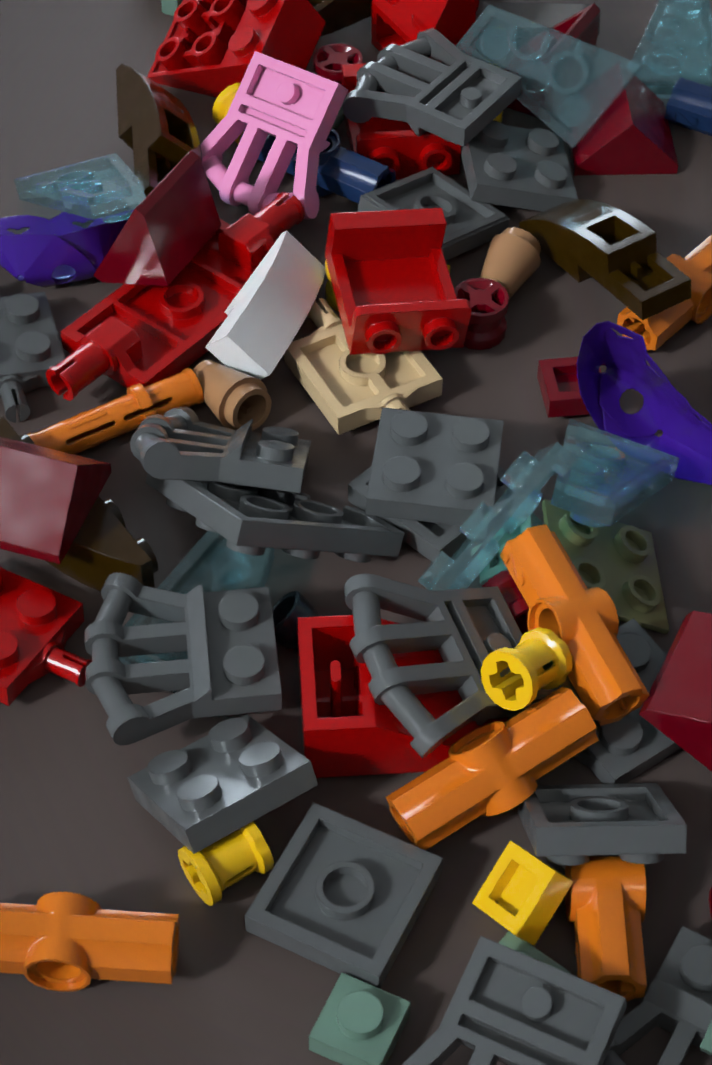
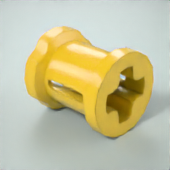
M540 627L524 633L516 647H504L491 652L483 660L480 670L481 681L486 693L494 703L503 709L511 711L520 710L534 701L540 689L549 690L557 688L566 681L567 675L573 668L572 655L567 644L558 638L552 630ZM553 661V666L544 671L542 666ZM509 667L511 672L501 677V671Z
M254 822L245 825L195 854L186 846L178 850V858L188 881L197 895L209 906L222 900L223 890L252 872L256 871L265 874L274 868L271 850Z

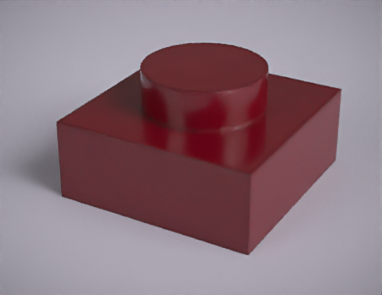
M578 357L539 360L537 379L548 418L589 414L579 390L576 365Z

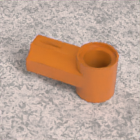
M591 856L588 863L573 866L565 865V876L573 881L565 895V910L567 921L574 922L577 977L625 997L626 1002L644 997L647 980L641 923L644 921L646 912L645 865L626 862L619 856Z

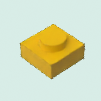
M510 840L472 904L515 936L535 946L573 884V881Z

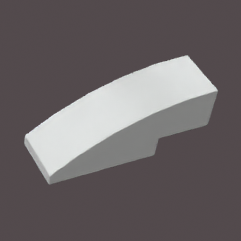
M287 230L281 233L225 310V313L228 315L205 348L229 368L260 380L269 376L307 317L325 276V266Z

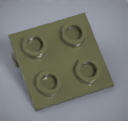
M544 499L542 501L544 524H547L550 531L556 533L587 588L599 587L609 594L617 609L619 621L626 623L634 618L643 628L667 634L670 630L652 533L632 525Z

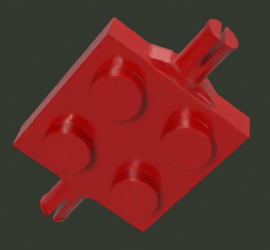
M1 567L0 703L10 706L28 684L50 672L75 683L79 687L84 686L86 667L92 661L64 650L66 641L84 622L83 603Z

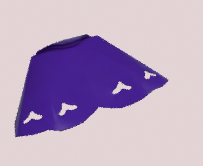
M139 204L127 206L113 212L96 208L70 209L50 220L31 215L0 218V266L19 281H26L28 284L45 288L92 278L132 212ZM89 220L94 221L86 229L72 224L73 222L86 223ZM26 227L30 228L22 234H14L8 231V229L20 230Z
M610 321L596 323L583 336L576 365L580 395L599 430L606 432L634 461L653 471L677 479L712 485V424L691 407L687 399L670 383L666 375L648 355L643 336ZM614 330H616L620 334L627 335L629 337L619 336ZM602 365L606 366V367H607L606 370H605L604 372L600 373V372H599L600 366H602ZM628 389H634L641 393L644 400L643 407L634 414L624 412L619 402L621 395ZM657 430H662V436H655Z

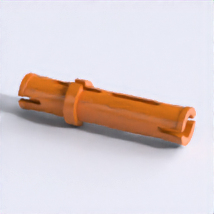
M186 368L178 374L143 387L140 383L127 388V395L81 412L32 434L30 432L27 435L35 445L75 455L137 429L141 422L150 415L160 414L164 416L167 411L176 407H190L195 404H201L204 402V394L194 371L191 368Z

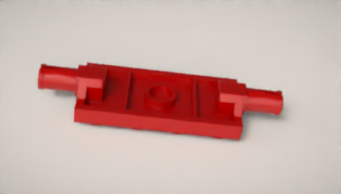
M281 192L256 214L246 213L232 225L220 219L222 226L169 286L123 284L60 331L63 349L71 354L46 371V379L51 389L59 396L63 394L65 400L71 401L79 392L102 374L126 388L138 383L146 387L178 374L183 369L189 367L208 351L205 348L228 316L225 310L276 242V239L281 233L286 230L288 231L304 219L305 211L302 203L295 196L289 198V193Z

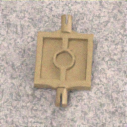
M319 298V305L316 300L314 301L307 315L318 329L309 336L292 341L284 353L285 363L338 435L380 420L382 407L410 410V407L442 395L443 378L420 350L390 352L386 354L350 355L341 318L336 315L329 306V303L323 298Z

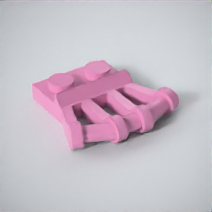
M255 51L227 115L200 144L205 174L219 190L220 199L236 207L243 204L248 207L252 215L256 214L280 194L277 193V190L297 148L293 192L287 193H289V198L295 196L302 203L305 211L304 219H314L319 211V196L316 190L319 155L330 145V142L326 139L348 93V89L337 82ZM244 131L227 169L222 163V154ZM268 134L276 138L253 186L249 183V177Z

